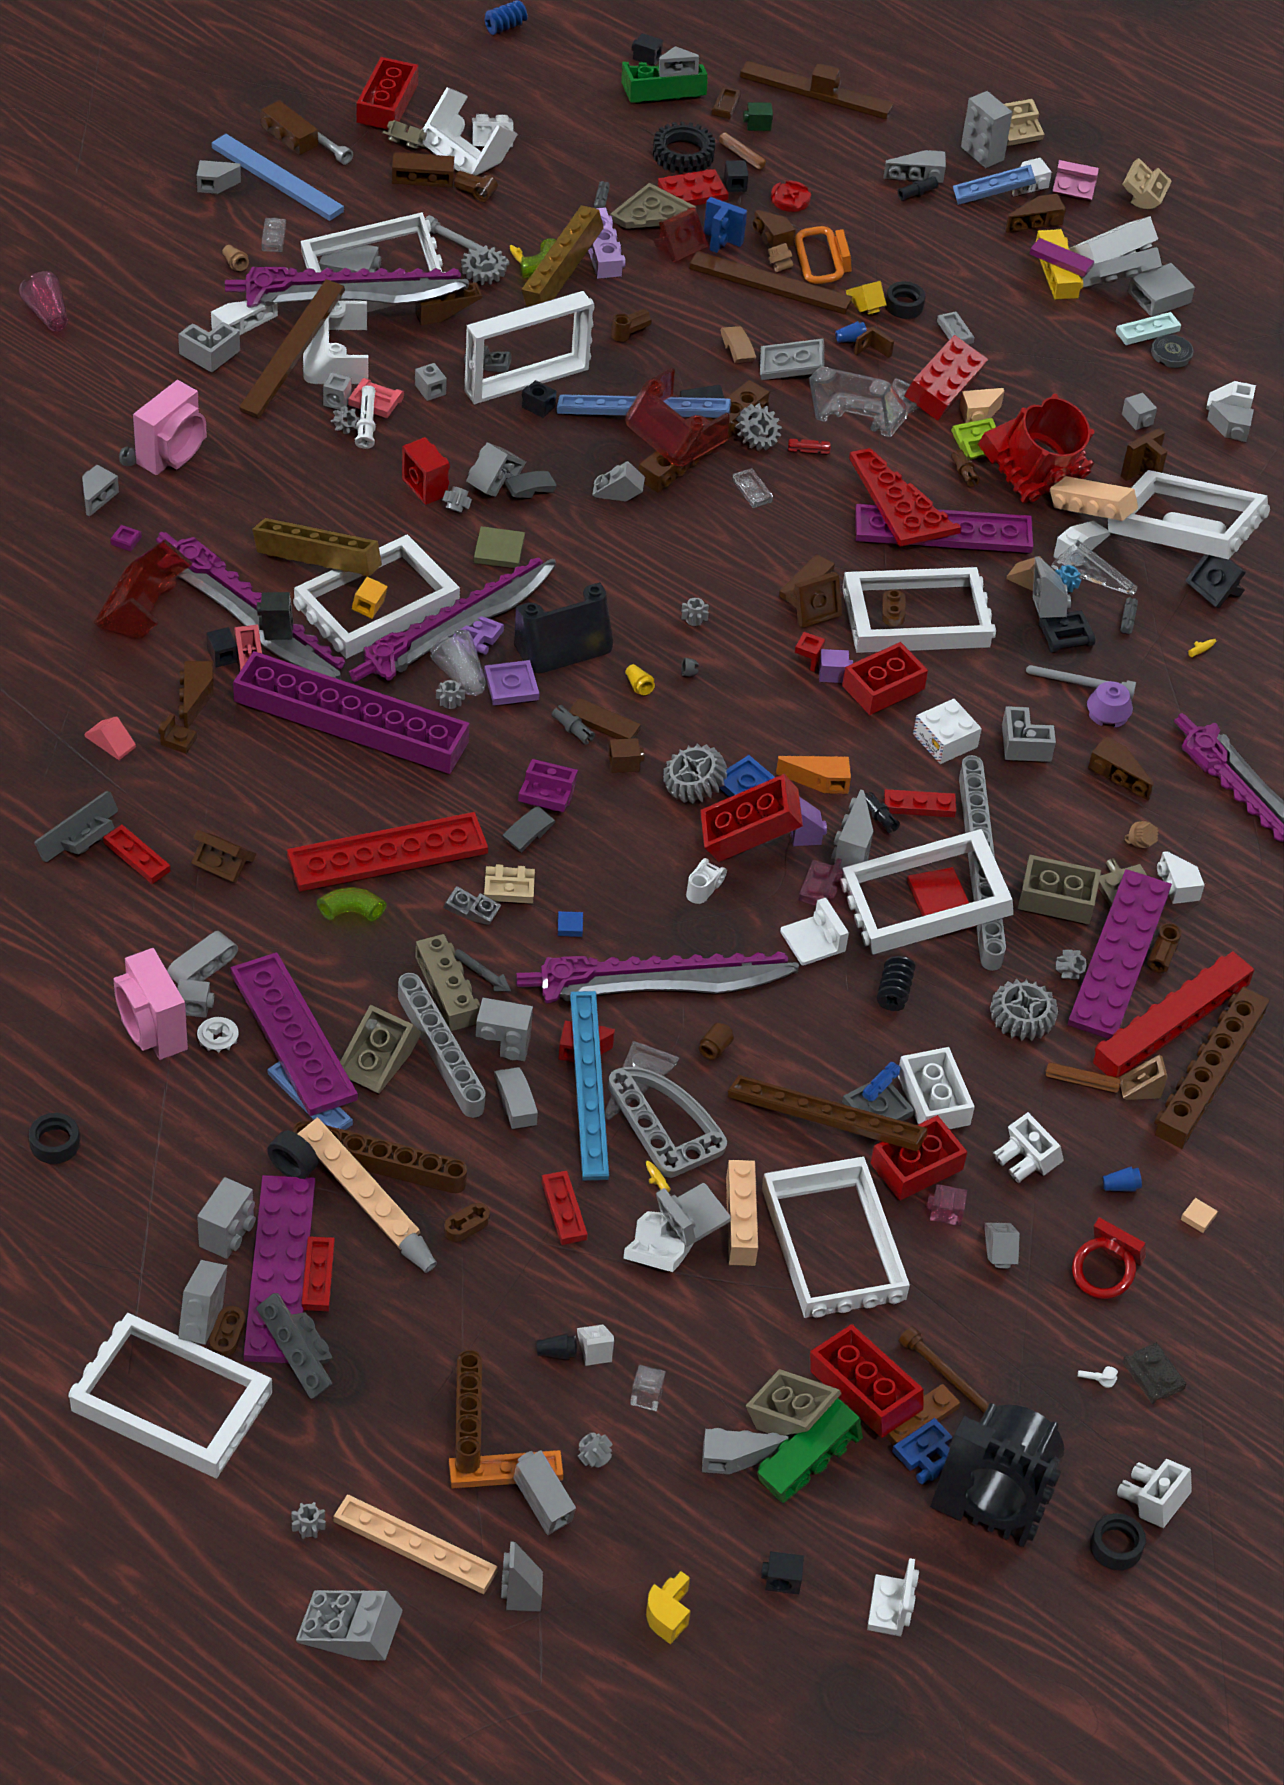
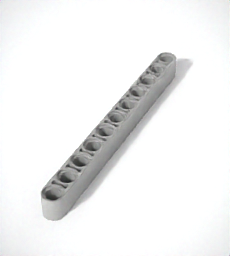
M966 756L962 760L959 775L965 833L982 829L995 858L983 762L977 756ZM975 851L968 852L973 902L994 897ZM1003 918L982 923L976 927L981 964L984 968L992 971L1001 968L1005 955L1006 942Z

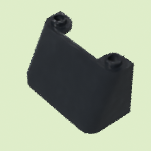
M601 582L589 585L584 589L583 598L585 601L549 612H544L542 607L536 603L516 606L514 646L523 661L530 660L534 673L549 672L603 656L612 651L613 636L607 595Z

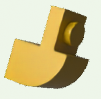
M682 1571L674 1579L670 1577L662 1589L654 1584L648 1596L646 1610L648 1624L657 1635L669 1644H672L689 1624L690 1610L679 1603L688 1592L690 1577Z

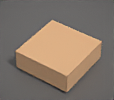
M1195 1198L1182 1214L1181 1220L1204 1233L1216 1217L1218 1211Z

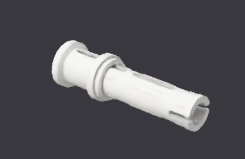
M364 386L362 388L360 420L356 423L358 436L355 438V444L363 449L371 448L375 444L373 432L376 430V424L373 421L376 390L372 386Z

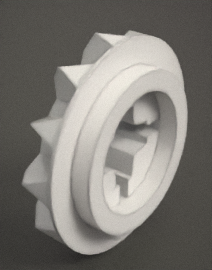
M213 1017L205 1020L197 1031L200 1046H205L208 1051L212 1049L217 1050L218 1053L221 1049L229 1050L231 1045L236 1044L239 1036L236 1024L224 1017ZM222 1031V1037L219 1036L214 1040V1035H218Z

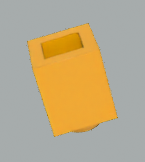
M366 577L355 594L352 610L372 619L385 600L388 586Z

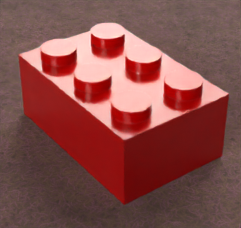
M899 642L846 666L842 686L871 715L925 690L928 670Z
M938 1115L918 1124V1126L927 1128V1136L918 1151L883 1141L874 1145L870 1164L899 1201L964 1169L967 1151Z

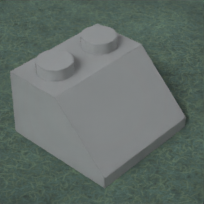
M1035 557L1033 600L1039 617H1067V608H1071V596L1067 595V585H1063L1061 576L1040 557Z

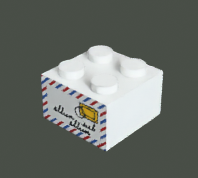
M952 699L918 714L913 735L942 764L977 748L982 728L955 699Z

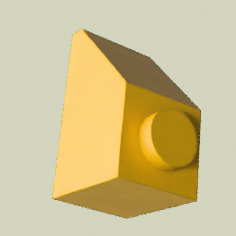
M881 281L846 290V294L852 296V302L859 312L867 311L868 314L879 312V307L886 306Z

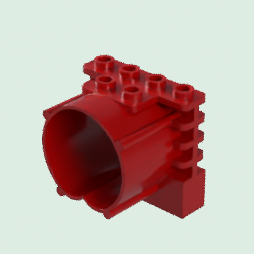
M1053 394L1045 399L1041 405H1031L1027 409L1022 408L1015 419L984 432L978 443L992 464L996 462L999 464L998 470L1000 473L1007 475L1006 481L1008 483L1012 482L1015 486L1013 490L1015 493H1020L1022 496L1020 500L1023 504L1028 501L1031 503L1035 502L1045 493L1047 495L1051 494L1050 488L1065 476L1080 477V479L1087 477L1094 465L1092 460L1088 461L1086 459L1087 453L1084 450L1092 438L1094 430L1090 429L1089 423L1080 409L1074 404L1058 398L1057 394ZM1034 441L1046 444L1055 453L1049 452L1041 448Z

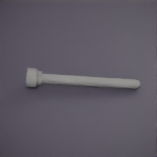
M318 132V142L335 153L336 159L346 165L352 160V150L346 146L339 147Z
M430 215L425 218V220L430 222V234L438 233L474 251L476 246H479L480 249L484 248L441 226L438 219Z
M1032 665L1026 668V672L1030 675L1097 688L1104 682H1109ZM1127 680V682H1122V685L1128 689L1132 700L1136 682Z

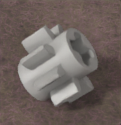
M342 406L341 411H333L335 417L331 422L336 426L335 431L343 429V433L347 434L350 432V429H356L355 424L360 418L356 417L355 409L348 411L347 406Z
M455 486L452 487L451 491L446 490L443 501L447 502L446 508L462 513L463 508L469 509L472 499L467 497V490Z
M690 598L688 603H682L681 619H686V622L692 626L701 625L703 620H708L709 605H704V601L700 598Z
M447 680L444 683H440V689L436 690V699H440V706L453 709L461 706V700L465 699V690H461V683Z
M1063 950V955L1057 957L1056 970L1062 974L1063 979H1079V974L1086 971V959L1080 955V950Z
M590 1433L580 1441L579 1451L581 1453L578 1457L585 1466L590 1464L591 1467H601L610 1460L612 1456L610 1447L613 1444L605 1434L601 1436L599 1433Z
M315 1502L305 1505L300 1503L298 1512L292 1511L291 1513L292 1520L294 1521L292 1523V1531H299L302 1539L312 1536L317 1538L319 1529L325 1530L326 1521L323 1520L325 1518V1510H318Z

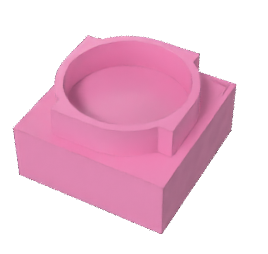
M176 380L133 414L136 464L155 475H158L168 466L176 470L193 457L202 441L207 437L206 420L199 413L198 391L179 380Z
M151 948L126 957V974L113 979L121 1021L136 1045L140 1046L142 1051L153 1048L159 1060L188 1050L185 1001L155 949Z

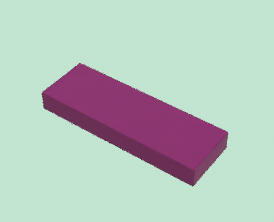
M1041 238L1030 248V255L1082 277H1085L1094 265V260Z

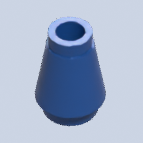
M857 321L836 330L837 342H856V338L867 331L865 323Z
M1130 1166L1102 1176L1105 1191L1136 1192V1189L1142 1188L1139 1168H1132Z

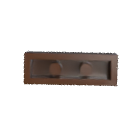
M280 100L261 109V126L297 154L301 155L318 146V129Z
M394 152L392 184L453 188L455 156Z

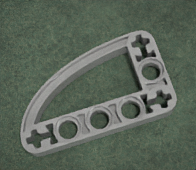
M624 1067L611 1072L608 1079V1089L663 1176L669 1178L676 1177L724 1154L727 1139L706 1110L677 1084L658 1073L643 1068ZM615 1080L625 1081L624 1086L622 1087L620 1083L615 1084ZM636 1083L650 1086L675 1101L697 1122L705 1132V1135L675 1147ZM635 1098L639 1105L637 1107H630L626 1104L625 1100ZM646 1118L651 1121L652 1126L643 1128L638 1124V1120ZM660 1139L664 1142L665 1146L659 1149L651 1145V1140ZM711 1141H713L714 1144L719 1143V1148H717L715 1145L709 1147ZM695 1150L699 1153L700 1157L698 1159H690L686 1156V1151ZM668 1160L670 1164L675 1163L674 1168L671 1165L666 1166V1161Z

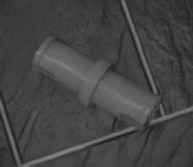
M558 705L560 711L555 708L552 712V717L564 725L568 733H573L585 745L589 744V741L594 739L595 733L582 723L580 717L572 715L563 705Z

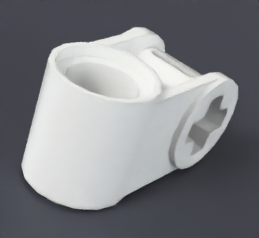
M704 858L689 876L686 893L688 900L695 904L704 903L714 890L722 884L727 869L724 867L719 868Z

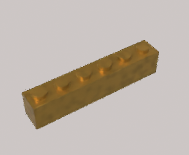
M580 206L521 289L526 307L554 300L604 229L599 209Z
M264 518L252 529L257 552L267 554L268 556H277L287 560H296L306 564H315L363 576H370L382 565L378 541L268 518Z

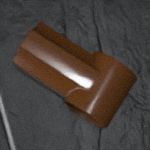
M460 170L454 180V187L472 193L480 202H486L498 188V183L492 176L486 175L481 178Z
M644 308L629 315L624 313L614 315L611 329L612 339L618 342L627 341L631 333L650 326L652 319L649 312Z
M1165 923L1161 926L1147 962L1151 970L1159 974L1167 972L1180 941L1181 929L1173 923Z

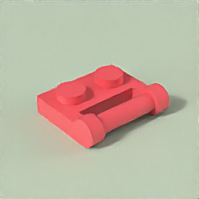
M363 378L348 398V405L361 409L362 388L364 386H372L376 390L373 414L388 418L397 404L402 402L404 391L399 389L395 391L372 383L367 378Z

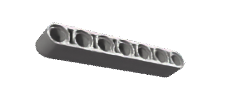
M414 973L401 975L398 981L399 1002L411 1023L422 1032L420 1038L462 1112L468 1117H479L483 1114L485 1108V1090L420 977Z

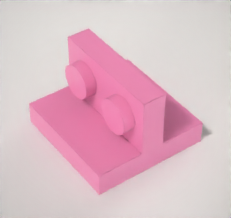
M1059 160L1053 193L1092 201L1099 168Z

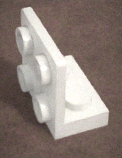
M476 114V118H472L473 146H485L497 125L513 131V121L509 119L508 115H496V118H489L486 114Z
M827 898L817 900L816 911L813 917L783 926L780 930L801 965H807L846 951L849 932Z
M909 1558L904 1579L876 1574L867 1630L901 1636L903 1627H909L915 1603L914 1591L919 1575V1570L914 1569L915 1559Z

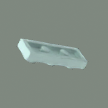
M1169 312L1118 325L1116 333L1124 344L1128 345L1179 332L1181 324Z

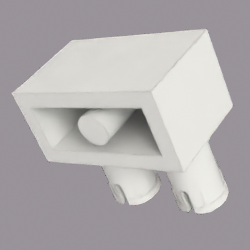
M1028 1112L1008 1127L1010 1141L993 1152L994 1158L1001 1166H1004L1005 1163L1019 1153L1026 1157L1009 1169L1010 1175L1017 1183H1020L1035 1170L1044 1176L1064 1161L1061 1146Z
M1168 1459L1163 1462L1158 1470L1138 1462L1132 1470L1131 1477L1146 1485L1144 1488H1141L1123 1480L1122 1484L1118 1487L1117 1496L1136 1503L1139 1507L1140 1518L1164 1528L1192 1492L1191 1469Z

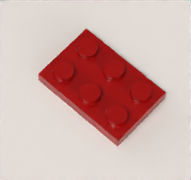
M715 169L658 178V187L694 206L706 204L710 197L721 201L728 200L729 193Z

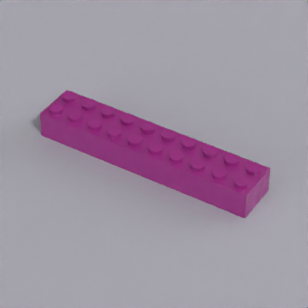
M253 651L233 682L234 702L451 774L469 743L470 723L255 651Z

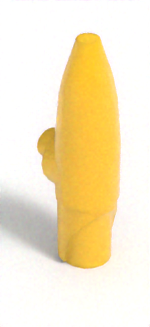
M510 245L512 255L521 265H525L527 260L520 248Z
M1216 639L1205 642L1196 641L1194 643L1195 647L1188 651V655L1194 657L1207 651L1216 643Z
M646 1161L647 1170L651 1175L649 1183H654L658 1185L660 1190L665 1188L669 1192L671 1188L666 1183L662 1173L653 1163Z

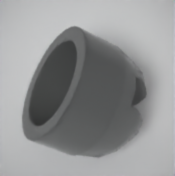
M126 446L120 450L119 461L122 465L132 466L136 463L135 449Z
M684 658L681 667L682 676H695L699 671L695 669V667H699L698 662L692 658Z

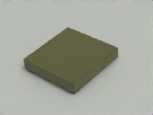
M481 526L474 563L509 568L519 567L525 532Z

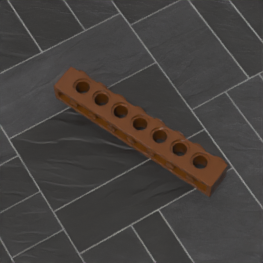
M751 380L743 384L725 398L731 399L729 418L700 417L639 464V472L645 477L644 485L658 493L663 488L668 487L676 478L684 475L689 468L697 465L702 458L710 455L716 447L724 444L729 437L740 431V429L736 428V425L739 423L736 418L745 407L747 408L750 404L754 407L760 404L761 409L765 406L769 407V391Z
M1242 987L1238 995H1232L1228 1003L1229 1010L1222 1011L1217 1022L1219 1026L1212 1027L1207 1037L1209 1042L1207 1044L1202 1043L1197 1053L1199 1058L1197 1061L1192 1060L1186 1071L1188 1075L1186 1078L1183 1076L1180 1078L1176 1086L1177 1093L1170 1094L1165 1104V1107H1167L1165 1112L1161 1110L1158 1113L1154 1124L1158 1125L1155 1136L1183 1149L1265 1016L1270 999L1245 987Z

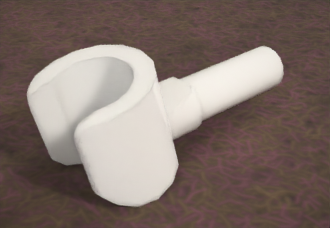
M1110 1366L1105 1367L1103 1373L1079 1370L1078 1377L1095 1379L1102 1386L1110 1388L1117 1380L1116 1375L1118 1371Z

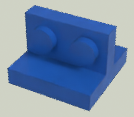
M712 197L707 200L703 234L711 236L710 251L717 253L727 242L741 247L744 243L747 218L746 209Z

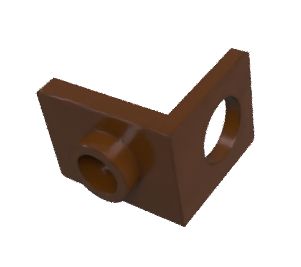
M872 327L856 338L854 354L858 355L871 346L890 358L893 352L894 340ZM866 338L865 343L860 346L863 339Z

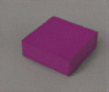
M121 525L110 539L111 545L132 551L142 538L141 531Z

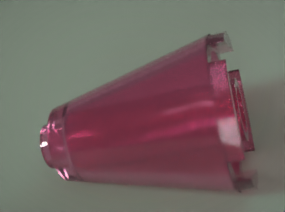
M51 271L34 273L31 275V280L27 283L24 280L21 283L19 296L49 330L61 331L68 324V317L60 280Z

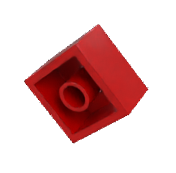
M426 437L402 446V479L425 505L443 498L450 484L448 479L450 464L447 458L443 457L438 452L436 446L431 444Z

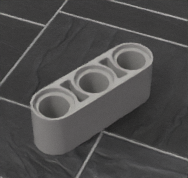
M215 931L174 960L167 972L177 984L179 979L204 981L235 957L238 952V946L220 931Z

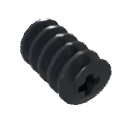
M893 956L886 960L876 998L881 1007L890 1011L904 1009L905 1003L909 998L908 994L910 993L916 968L914 961L904 956Z

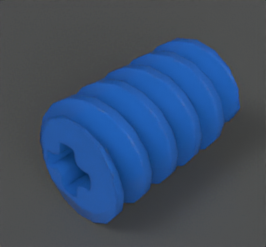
M515 0L512 3L488 10L485 14V24L488 32L491 35H495L497 32L501 33L503 30L506 31L509 28L516 27V25H522V22H526L528 17L526 8L522 2Z

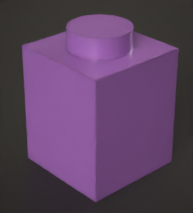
M821 649L819 682L843 683L845 667L853 664V660H849L848 650Z

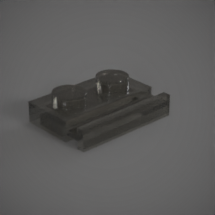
M1157 1342L1134 1352V1355L1129 1357L1127 1355L1123 1359L1122 1363L1152 1404L1161 1398L1163 1400L1176 1394L1186 1387L1187 1383Z

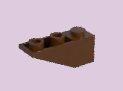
M1058 194L1038 196L1008 214L1005 231L1007 233L1063 225L1066 208Z
M476 282L469 283L468 288H463L440 297L415 302V313L421 325L442 322L480 300L482 294Z
M184 661V671H180V685H184V688H179L180 702H184V705H179V719H184L185 728L190 727L213 695V661Z
M1106 736L1092 751L1088 768L1136 795L1149 800L1154 782L1126 746Z

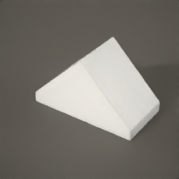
M604 1325L577 1328L585 1366L612 1362L614 1336Z

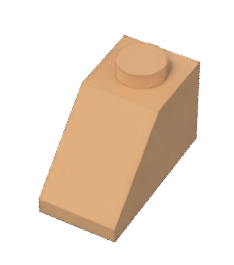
M1004 388L962 391L959 408L964 422L969 423L991 418L1002 406Z

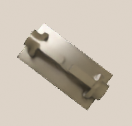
M393 120L388 122L387 128L389 132L383 131L384 134L389 136L388 140L400 143V140L407 142L406 146L418 149V146L426 147L421 144L422 140L425 141L427 133L423 129L410 126L408 133H406L408 125Z

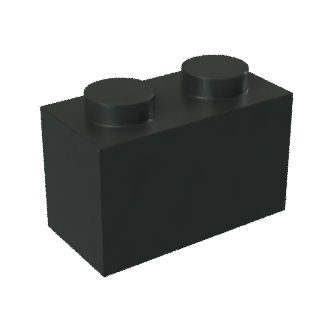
M262 592L261 602H257V616H261L259 617V630L264 631L265 640H293V614L290 592Z

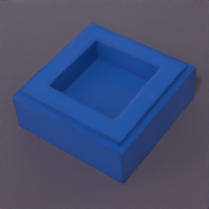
M558 911V936L582 937L583 912Z

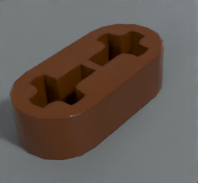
M473 1203L451 1215L444 1223L445 1237L449 1241L460 1242L484 1229L490 1220L489 1208L483 1203ZM452 1226H454L455 1228H460V1227H461V1230H460V1231H458L457 1229L451 1230V1228H452Z

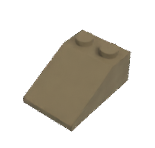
M370 1005L340 1063L351 1081L380 1094L410 1056L422 1032L413 1024Z
M779 1369L750 1400L746 1408L757 1430L766 1433H778L779 1435L807 1432L841 1395L839 1389Z

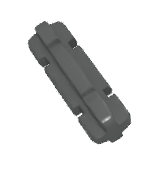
M601 181L599 183L594 208H605L610 189L609 182Z
M1128 597L1126 599L1120 628L1122 633H1132L1138 605L1136 598Z

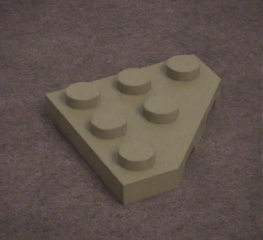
M648 183L614 210L610 216H612L613 222L624 228L684 224L696 214V206Z

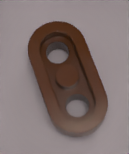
M892 589L883 594L882 620L888 626H900L905 622L906 598L901 591Z
M228 1306L219 1312L209 1338L211 1351L224 1357H228L236 1351L245 1327V1313L241 1308ZM229 1322H235L236 1324L230 1325V1324H228V1323H229ZM221 1344H226V1345H228V1346L221 1347L220 1345H221Z

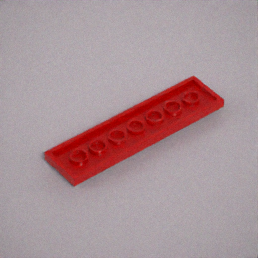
M475 812L287 849V857L299 892L488 854V845Z

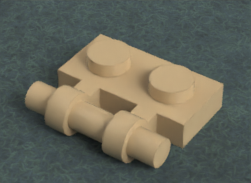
M496 864V867L486 866L484 895L493 901L533 903L535 869H527L525 866L509 868Z

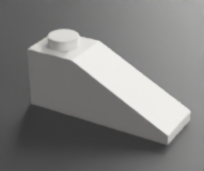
M247 301L228 303L211 312L212 329L224 322L239 330L241 335L277 317L278 303L272 306H265L261 302L258 306L251 308L247 307Z
M1094 521L1071 526L1057 538L1053 557L1066 565L1074 566L1110 535V532Z

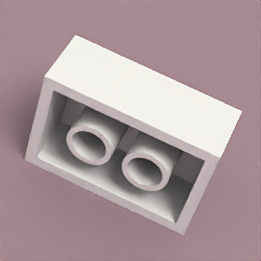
M949 1047L901 1056L899 1064L901 1070L898 1078L909 1104L914 1109V1116L918 1124L937 1115L949 1129L971 1124L974 1104Z

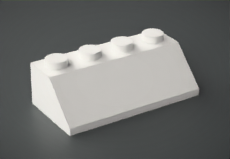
M1149 216L1123 224L1070 247L1069 250L1094 260L1095 264L1122 255L1136 253L1137 248H1140V250L1152 246L1151 242L1158 240Z

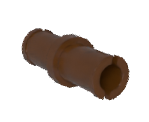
M956 450L959 457L953 452L951 459L957 466V472L960 476H963L969 487H975L972 480L978 485L980 477L974 470V464L967 459L963 450Z

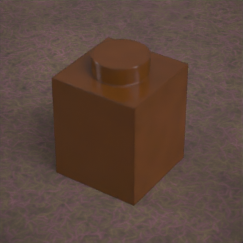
M817 63L812 74L810 91L833 96L835 90L839 89L841 85L840 69Z
M638 738L610 740L608 756L611 773L640 772V762H644V748L639 747Z

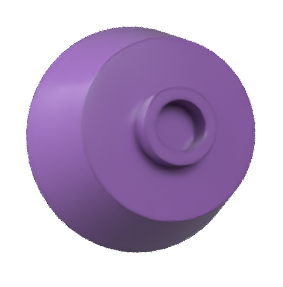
M1109 681L1100 684L1087 701L1090 718L1100 726L1103 723L1115 724L1114 727L1122 726L1133 712L1130 693L1124 685L1118 682Z

